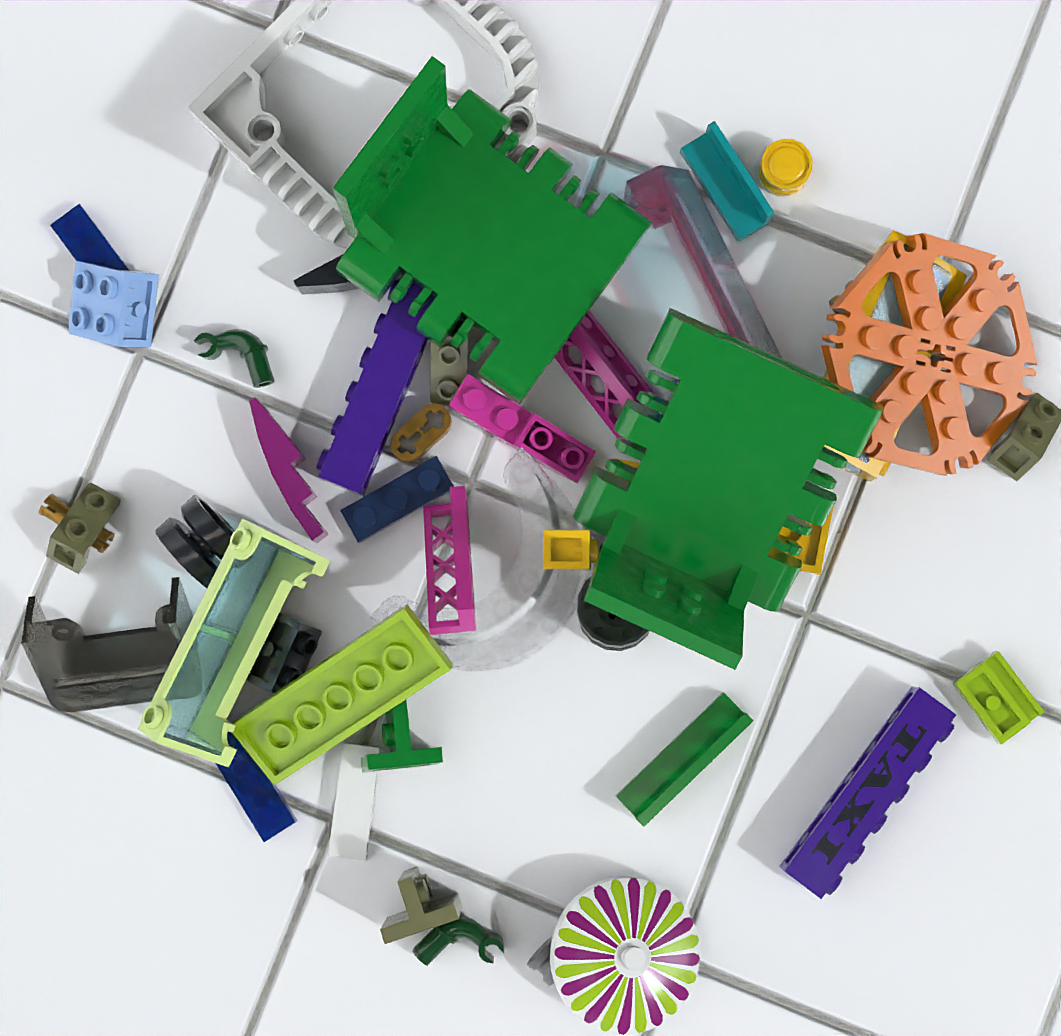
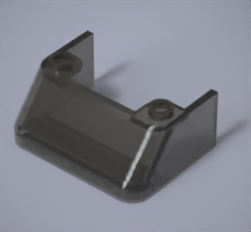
M179 577L171 579L170 604L164 605L156 611L155 627L85 636L81 626L67 618L47 620L37 597L30 596L27 601L21 644L50 704L59 711L78 712L146 703L152 701L192 621L193 614ZM196 637L165 700L189 697L199 689L200 671Z

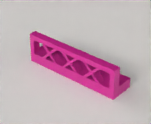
M590 310L555 356L556 361L616 438L622 436L614 430L617 421L614 415V403L624 406L628 398L643 405L636 399L640 391H648L655 394ZM569 345L576 346L582 353V365L575 364L569 357ZM591 374L600 376L605 382V394L596 392L592 387Z
M465 486L450 487L451 503L423 506L430 635L476 631L469 514ZM452 516V523L444 531L432 524V518ZM443 543L454 549V553L446 561L434 555V552ZM445 573L452 576L456 581V584L447 592L435 585ZM447 604L458 612L459 619L437 621V614Z

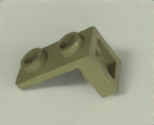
M465 321L458 322L441 347H438L431 341V403L448 405L464 377L468 374V348L471 332L468 334L469 336L466 341L456 348L450 343Z
M1034 393L1012 431L991 451L987 461L1015 481H1018L1043 457L1061 423V409L1039 393Z
M88 483L51 534L46 557L79 574L87 563L90 547L119 507L120 498L93 483Z

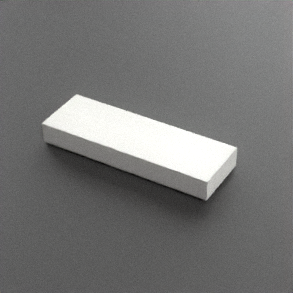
M346 742L342 745L328 856L364 861L367 859L378 771L362 773L361 757L369 754H379L381 747Z

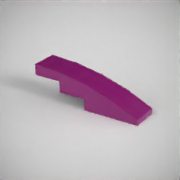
M254 397L249 403L258 440L271 474L294 516L310 539L318 543L328 535V532L306 506L318 496L295 469L306 458L265 406Z

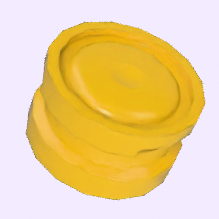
M794 139L777 140L766 148L759 163L758 177L761 185L769 193L776 196L793 195L803 188L812 171L813 159L803 143Z

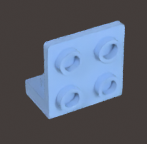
M77 261L73 276L69 334L116 347H151L159 274L118 270Z

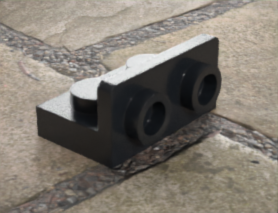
M279 612L246 681L270 693H276L305 673L309 661L317 649L322 631Z

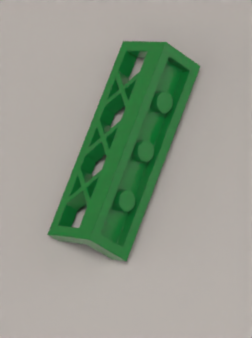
M722 692L615 796L635 816L636 820L645 827L753 722V719L746 712L741 711Z

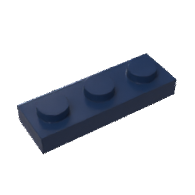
M436 455L341 509L340 512L357 542L361 543L418 511L423 506L450 492V487H454Z

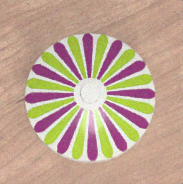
M629 876L601 880L576 895L564 909L556 924L550 948V965L553 980L558 993L567 1007L581 1020L605 1032L622 1035L651 1030L672 1017L688 998L696 981L700 961L697 930L683 903L661 885Z

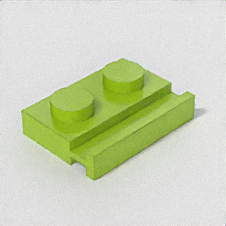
M994 651L990 654L991 656L978 663L952 684L996 743L1002 745L1029 725L1037 716L1045 713V711L1001 653Z

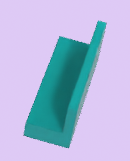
M713 121L708 124L703 135L683 146L679 153L739 243L768 225L774 215V211L717 123Z

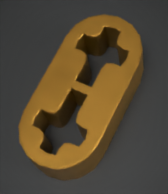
M437 403L428 404L406 422L391 439V451L395 457L401 462H415L449 432L452 425L451 415L447 408ZM432 412L434 415L444 414L441 419L443 423L442 428L438 430L437 427L433 426L426 433L422 431L429 423L427 418L429 413ZM419 433L421 437L414 443L416 451L413 454H410L408 451L401 454L399 452L402 447L399 442L400 439L405 437L410 440Z

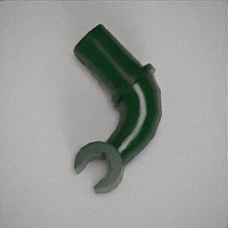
M233 329L215 336L206 332L197 335L194 339V342L199 345L208 341L213 344L209 351L198 354V356L208 360L217 359L225 349L239 350L240 357L245 358L253 387L261 388L275 382L266 352L269 350L268 346L263 344L259 337L251 332Z
M460 916L455 921L434 927L412 951L420 962L428 966L450 943L455 944L458 941L457 939L464 938L478 946L479 956L483 961L494 963V956L486 950V947L496 945L504 953V942L499 934L487 932L475 920Z

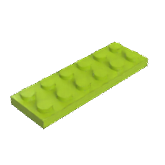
M406 604L234 720L232 724L236 727L233 735L275 786L450 671L453 663L412 609Z

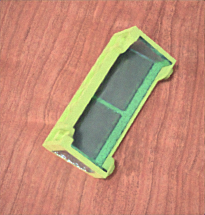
M242 518L238 528L230 538V544L150 705L143 712L138 730L158 744L229 767L237 749L229 746L227 741V732L233 733L236 727L227 720V717L292 586L295 585L304 589L307 582L303 581V579L308 575L315 574L323 577L330 560Z

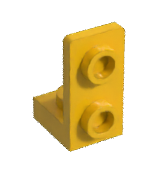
M543 530V569H582L584 571H591V563H596L599 553V540L591 539L590 530Z

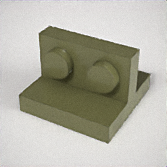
M418 867L406 870L397 881L406 911L387 917L380 928L384 944H388L459 919L463 908L459 894L456 893L430 902V896H433V891L427 874L420 875Z

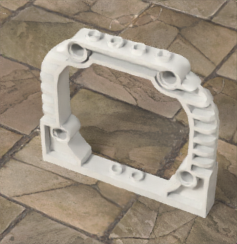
M295 0L188 106V109L194 118L251 174L266 185L313 232L327 242L348 249L354 238L347 233L336 199L284 150L287 141L285 131L277 117L270 112H266V86L260 74L288 46H295L302 39L304 30L313 21H320L328 13L330 4L334 1ZM408 0V2L416 6H425L431 2L438 5L491 55L504 74L507 91L493 106L511 118V123L515 120H522L528 125L524 131L516 132L521 135L519 142L507 156L517 164L524 151L535 140L537 133V120L533 110L539 90V70L536 55L528 37L519 25L493 0ZM268 128L274 130V134L270 139L266 141L257 139L262 130ZM509 128L494 148L498 150L513 130Z

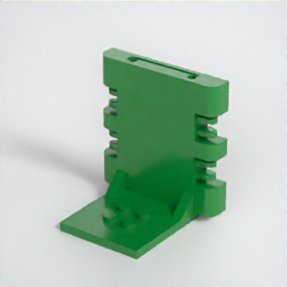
M431 56L332 188L347 233L354 238V241L338 262L336 270L338 274L378 303L398 276L403 274L404 276L391 293L389 299L394 303L399 302L404 298L413 283L417 284L423 290L410 305L408 313L414 317L422 311L433 296L435 300L420 319L417 331L438 347H441L461 318L465 319V322L456 332L450 343L456 348L466 341L469 336L468 334L474 327L485 335L471 350L470 358L475 362L480 359L492 341H495L498 345L481 367L478 376L520 405L644 237L653 222L612 192L606 197L591 218L588 217L586 214L600 195L595 189L586 194L577 209L568 202V199L579 188L581 179L574 175L559 195L555 192L572 170L573 164L551 147L542 154L529 173L526 170L540 150L536 146L531 145L527 148L517 164L507 157L517 146L521 135L512 131L499 149H495L494 147L511 126L512 119L471 89H468L451 109L447 104L446 67L435 57Z
M669 308L646 359L655 367L678 377L679 380L660 371L649 370L647 378L651 383L672 392L669 401L651 392L640 391L636 399L643 405L627 398L614 426V430L624 437L617 438L614 446L620 452L640 460L637 468L617 459L607 460L605 467L608 471L595 466L573 514L574 519L578 523L604 535L584 601L736 670L743 657L744 610L747 602L768 611L778 612L802 567V560L794 556H799L803 548L796 541L780 535V530L784 526L798 534L810 535L813 527L809 523L823 526L837 501L836 494L827 490L834 489L837 481L831 475L813 468L817 459L833 467L845 468L848 460L844 456L824 447V445L856 458L860 457L884 408L883 405Z

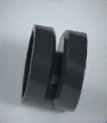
M193 495L181 506L182 517L191 530L180 520L169 517L155 532L159 540L179 564L201 585L208 588L220 564L216 556L222 560L235 530L216 510H213L199 496ZM234 559L231 566L238 568L247 559Z

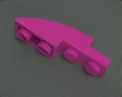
M466 374L448 404L449 408L477 424V427L577 484L596 453L595 450L539 415L530 413L469 374Z

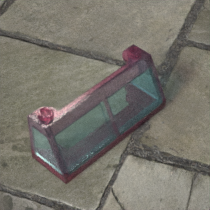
M659 165L626 181L623 201L651 220L654 229L669 222L672 223L725 332L783 359L690 171Z

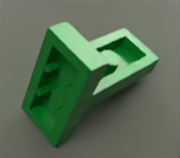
M406 700L387 711V723L382 724L384 746H389L390 752L369 754L361 757L362 773L430 766L443 762L442 747L412 750Z

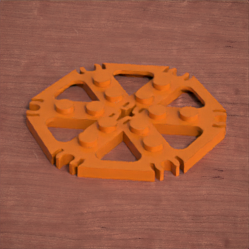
M926 233L906 236L907 250L903 247L902 239L893 240L884 244L829 308L843 313L827 315L826 320L835 322L838 331L835 335H822V340L827 343H835L836 348L829 345H821L829 381L853 392L854 389L848 364L854 355L895 366L869 398L883 405L884 411L862 453H869L865 457L947 476V474H956L955 460L957 458L960 468L970 469L973 467V464L978 465L1029 401H1024L1018 398L1017 395H1032V390L1023 387L1022 379L1024 376H1036L1037 372L1033 368L1024 367V363L1027 365H1037L1020 284L1019 282H1014L1016 276L1013 273L1004 274L1000 279L998 277V270L1004 262L1002 260L992 261L997 255ZM939 255L967 263L973 268V275L943 311L932 268L934 259ZM887 272H891L903 326L868 317L862 310L864 298ZM999 306H1005L1008 309L1016 340V350L1009 357L967 345ZM932 350L934 354H937V357L944 358L945 360L931 361L925 354L918 353V351ZM959 384L1000 395L1003 399L1002 410L982 435L978 437L973 436L970 432ZM920 401L933 450L929 455L898 448L894 442L896 430Z

